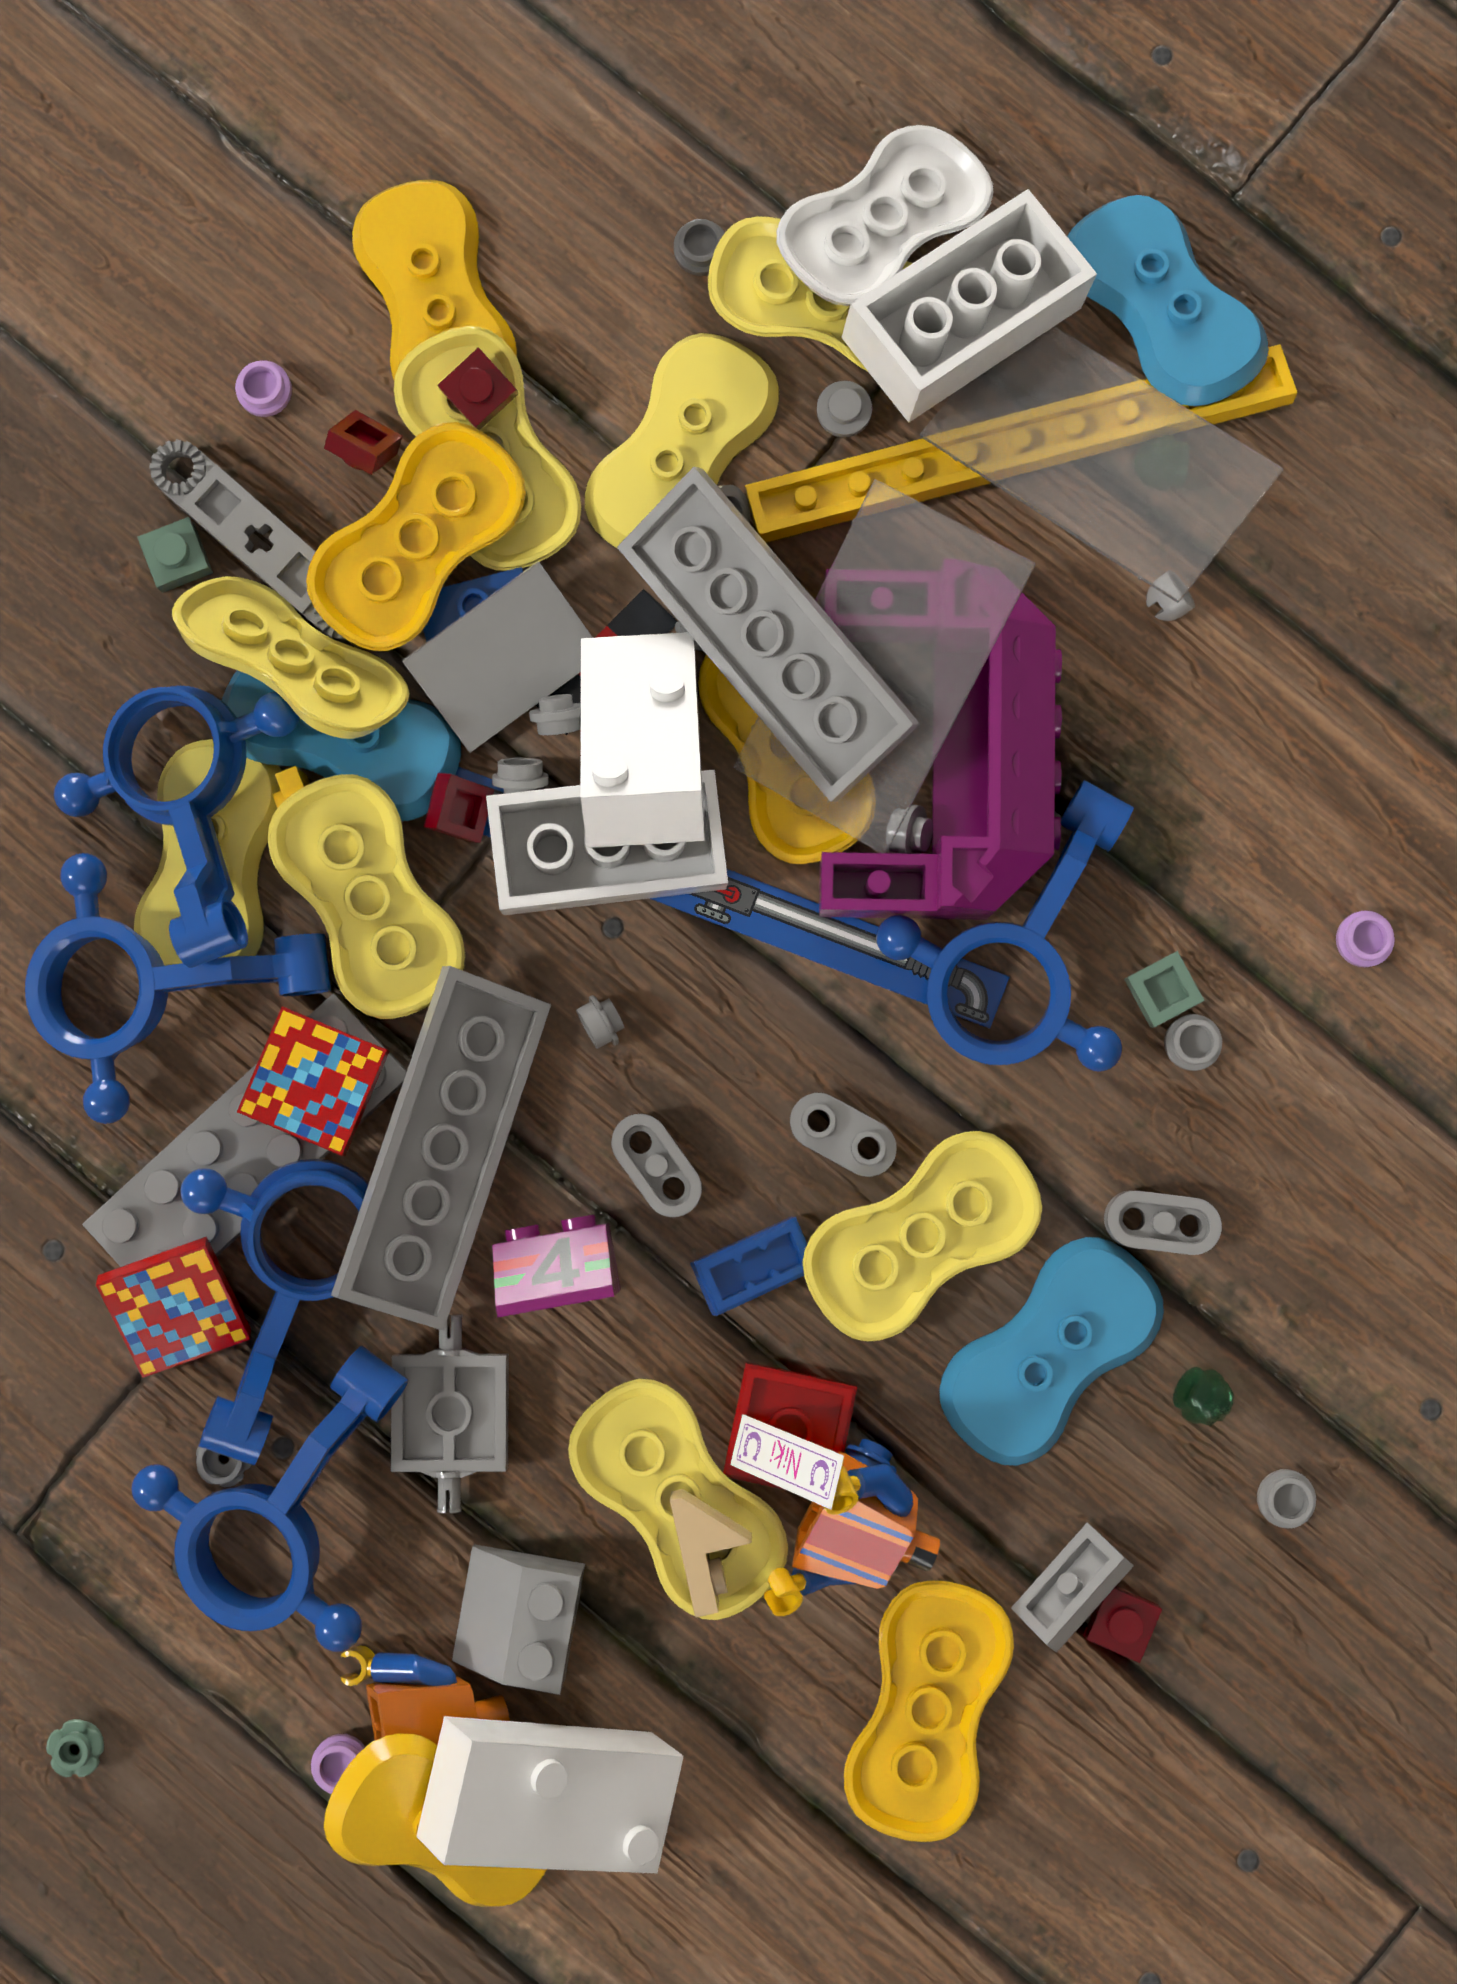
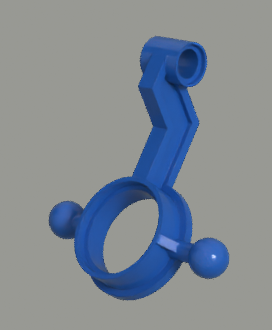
M170 686L142 691L126 701L109 723L103 744L104 772L92 777L83 773L67 774L57 782L54 789V800L57 807L71 817L89 815L97 808L101 797L117 792L142 817L159 824L174 827L187 870L174 889L181 916L170 921L169 933L178 957L189 968L243 949L248 944V934L244 920L238 908L231 901L235 893L211 817L224 808L234 796L241 783L246 766L247 749L245 739L260 733L271 737H283L290 734L297 727L300 717L277 692L263 695L257 701L253 712L237 718L222 700L199 688ZM176 706L192 707L204 717L212 733L214 754L211 767L202 783L187 796L173 801H155L141 789L134 776L132 750L135 739L143 725L158 712Z
M1083 780L1060 820L1061 826L1072 831L1063 847L1047 883L1022 926L1008 922L980 924L961 932L942 949L922 938L918 924L908 916H890L880 924L876 934V941L880 951L886 957L893 960H905L911 957L931 968L927 985L929 1013L938 1033L955 1051L976 1062L989 1065H1009L1025 1061L1037 1055L1057 1038L1075 1048L1079 1061L1089 1070L1097 1072L1106 1071L1118 1063L1122 1054V1043L1113 1030L1104 1026H1094L1086 1029L1067 1018L1071 1004L1069 975L1061 956L1050 942L1045 939V936L1087 865L1094 846L1097 845L1108 852L1110 851L1128 822L1134 809L1133 806ZM998 942L1019 946L1035 956L1044 967L1050 984L1049 1002L1040 1021L1027 1033L1014 1039L1002 1041L984 1039L969 1032L954 1016L948 999V982L954 967L960 959L979 946Z
M79 853L68 858L60 872L63 887L69 894L74 896L76 919L59 925L41 941L30 960L25 980L27 1009L35 1028L42 1038L56 1050L66 1055L80 1059H90L93 1083L88 1086L84 1093L83 1107L86 1114L92 1120L102 1124L114 1123L123 1118L130 1105L127 1089L116 1080L114 1060L120 1053L140 1043L152 1033L164 1014L168 993L221 985L275 982L279 984L280 996H300L331 991L325 934L321 933L275 938V955L223 957L193 968L187 967L184 963L165 966L159 953L145 938L121 922L100 917L98 894L106 885L107 870L99 858L88 853ZM105 938L122 947L132 959L139 979V995L136 1007L125 1025L115 1033L97 1039L81 1032L69 1020L62 1002L61 986L65 968L73 954L85 944Z
M324 1159L294 1161L268 1174L255 1187L251 1195L228 1188L223 1176L212 1169H197L184 1179L181 1186V1198L185 1206L192 1212L210 1214L220 1209L242 1217L240 1235L246 1260L258 1278L276 1291L246 1363L235 1399L231 1401L217 1396L198 1447L251 1465L256 1464L273 1420V1415L262 1412L259 1408L263 1401L277 1355L300 1300L317 1301L333 1298L331 1293L338 1276L337 1273L328 1278L307 1280L294 1277L282 1271L273 1263L264 1248L261 1224L267 1210L276 1199L292 1189L309 1185L324 1186L340 1192L360 1211L369 1183L349 1167Z
M360 1346L347 1359L330 1385V1388L339 1394L342 1399L308 1436L276 1487L265 1484H245L214 1492L199 1503H195L179 1491L178 1478L167 1466L160 1464L149 1465L136 1474L131 1489L133 1499L137 1505L147 1511L165 1510L181 1522L174 1549L176 1570L185 1592L199 1610L215 1622L241 1631H260L274 1627L297 1611L315 1625L316 1638L325 1649L341 1652L355 1645L362 1631V1622L357 1611L346 1604L328 1605L314 1594L313 1578L318 1569L320 1544L314 1523L301 1503L331 1457L368 1416L378 1423L389 1412L405 1390L409 1382L407 1378L367 1348ZM235 1509L252 1511L265 1517L279 1529L289 1546L292 1557V1575L285 1592L266 1598L251 1596L234 1587L222 1575L214 1562L209 1544L211 1526L219 1513Z

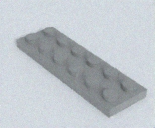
M694 466L617 546L619 551L830 802L839 801L920 725L906 706L702 468Z
M442 966L331 1296L444 1331L551 1004L455 967Z
M333 993L308 1016L387 1049L337 994ZM391 1052L388 1054L359 1125L403 1084L407 1070ZM256 1065L82 1224L120 1267L206 1236L217 1257L240 1236L242 1217L220 1209L210 1214H197L185 1206L181 1198V1186L184 1179L191 1172L202 1168L215 1170L223 1176L228 1188L251 1195L261 1180L277 1168L299 1160L323 1159L331 1152L237 1113ZM283 1195L276 1199L271 1206H273Z

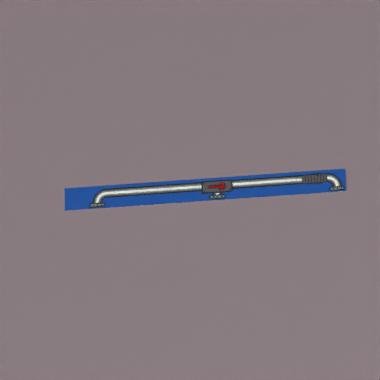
M458 767L455 776L494 789L493 795L504 794V788L493 786L492 779ZM487 817L483 835L491 838L489 817ZM727 869L728 885L725 890L649 898L928 1005L927 985L931 968L911 957L905 960H893L886 957L880 951L876 941L879 927L853 917H819L818 903ZM961 958L954 967L948 982V999L953 1014L990 1029L1009 976Z

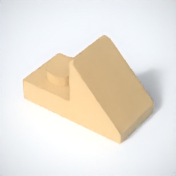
M686 1490L672 1491L670 1504L695 1618L718 1613V1595L728 1593L721 1558L710 1559L709 1553L750 1544L752 1542V1533Z

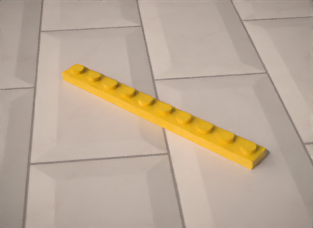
M1279 344L1268 347L1266 363L1260 373L1250 383L1231 396L1208 405H1181L1159 393L1146 379L745 485V494L756 532L765 542H770L1294 403L1298 392L1283 350Z

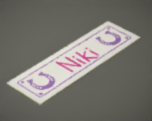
M742 1414L730 1465L832 1510L844 1455Z

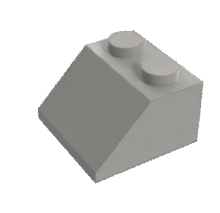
M473 1544L452 1661L502 1685L560 1695L566 1679L585 1564Z

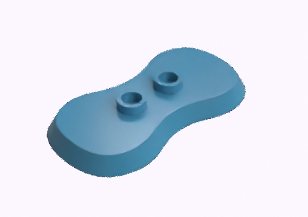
M1127 196L1099 207L1086 215L1071 229L1067 237L1097 273L1087 297L1110 310L1122 321L1134 340L1140 364L1146 378L1159 393L1181 405H1208L1231 396L1245 387L1260 373L1266 363L1269 351L1268 339L1262 323L1248 307L1221 291L1207 279L1196 263L1188 234L1182 222L1167 206L1148 196Z
M236 670L226 687L222 701L238 718L253 712L257 701L263 695L275 691L258 679ZM408 699L404 709L388 723L374 732L359 738L342 739L317 731L299 718L297 727L286 736L271 737L260 733L245 739L246 758L269 765L296 766L313 771L325 778L342 774H354L368 778L389 795L397 808L401 821H410L422 817L428 812L437 773L456 775L461 758V740L439 710L432 705Z
M1085 1237L1060 1247L1048 1258L1041 1268L1027 1302L1012 1320L996 1331L964 1346L948 1363L942 1376L939 1393L941 1407L951 1427L973 1450L990 1461L1001 1465L1018 1466L1043 1456L1060 1438L1071 1411L1083 1391L1102 1374L1142 1354L1154 1341L1161 1327L1164 1314L1163 1298L1156 1282L1134 1256L1111 1241L1099 1237Z

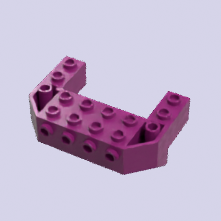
M944 559L940 571L826 569L823 610L850 642L934 643L932 854L822 852L819 877V917L888 918L894 915H905L912 919L987 920L1054 855V850H1059L1061 821L1060 817L1054 816L1055 794L1059 795L1061 788V762L1055 761V739L1060 738L1062 711L1061 705H1055V683H1060L1062 652L1061 649H1056V626L997 568L958 559Z

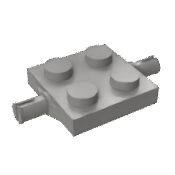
M449 1314L444 1331L439 1330V1349L425 1354H394L392 1356V1368L407 1378L409 1382L391 1408V1472H421L433 1478H438V1513H446L449 1510V1491V1513L462 1511L461 1478L475 1472H506L508 1469L509 1354H478L462 1348L463 1314L451 1315V1336Z

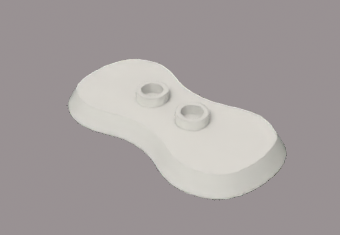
M907 126L897 129L883 138L875 148L864 169L850 182L839 188L808 196L793 204L779 222L776 231L777 245L788 266L811 291L835 305L849 306L861 296L902 271L910 255L925 242L935 237L965 229L979 221L991 205L993 183L980 160L955 137L932 126Z

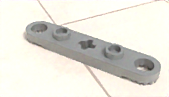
M176 439L174 442L167 441L164 446L156 448L158 451L155 454L153 453L149 469L151 470L153 481L168 498L268 586L289 602L323 634L341 643H352L338 634L322 619L309 598L306 578L310 562L316 552L196 446L188 441L183 442ZM179 457L191 459L194 463V472L191 473V478H187L188 481L186 483L182 481L181 484L176 482L173 484L167 480L166 470L174 459ZM271 530L272 533L269 539L273 544L272 549L266 553L263 549L258 548L251 553L250 551L254 545L249 539L250 535L255 531L264 535Z

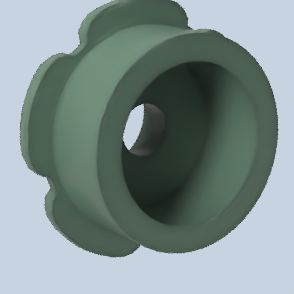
M80 1719L68 1720L63 1724L62 1729L54 1730L48 1738L46 1747L47 1753L52 1756L51 1767L55 1772L64 1777H71L73 1774H77L78 1777H85L91 1774L100 1763L99 1757L104 1751V1741L100 1730L94 1724ZM72 1744L79 1746V1754L71 1753L70 1746Z

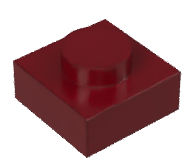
M479 347L437 385L439 390L464 418L478 430L482 429L518 395L517 389Z
M354 410L328 430L324 449L342 458L348 466L357 470H363L372 475L398 454L403 436L363 413Z
M437 773L424 827L466 842L481 844L488 817L486 796L493 795L494 789L452 774Z
M1115 1586L1093 1611L1083 1635L1087 1640L1140 1663L1162 1608L1158 1604Z

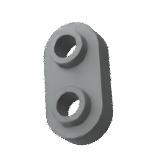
M812 1093L806 1095L795 1104L791 1111L790 1128L799 1143L857 1175L865 1177L879 1175L885 1172L895 1159L896 1141L892 1132L884 1124L828 1094ZM821 1110L828 1115L829 1125L823 1132H815L808 1126L807 1119L812 1111ZM865 1137L875 1139L879 1145L878 1154L873 1159H864L858 1153V1143Z
M634 1114L624 1118L616 1126L612 1135L611 1144L616 1159L652 1209L657 1213L667 1217H680L689 1213L698 1204L702 1193L701 1179L694 1167L659 1120L646 1114ZM640 1131L649 1134L652 1140L650 1149L643 1154L636 1153L630 1145L632 1136ZM671 1177L679 1178L684 1183L685 1191L679 1199H670L663 1192L664 1182Z
M1129 1190L1114 1196L1108 1203L1104 1213V1224L1110 1237L1117 1243L1131 1248L1199 1255L1209 1251L1216 1245L1222 1231L1219 1213L1213 1205L1200 1198ZM1130 1208H1136L1142 1217L1140 1225L1133 1230L1128 1229L1123 1223V1215ZM1192 1215L1196 1219L1198 1227L1193 1235L1187 1237L1180 1231V1221L1184 1216Z

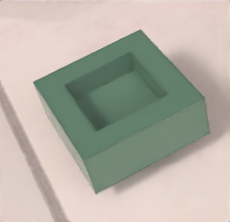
M189 517L137 537L155 585L162 593L213 573L196 526Z
M1178 951L1124 979L1150 1028H1154L1205 1001Z

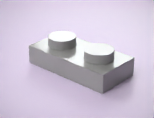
M1086 1523L1011 1609L1048 1647L1057 1653L1134 1565L1089 1523Z

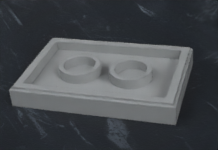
M537 561L404 658L402 662L471 753L539 703L540 698L547 697L580 673L581 639L593 637L543 566Z

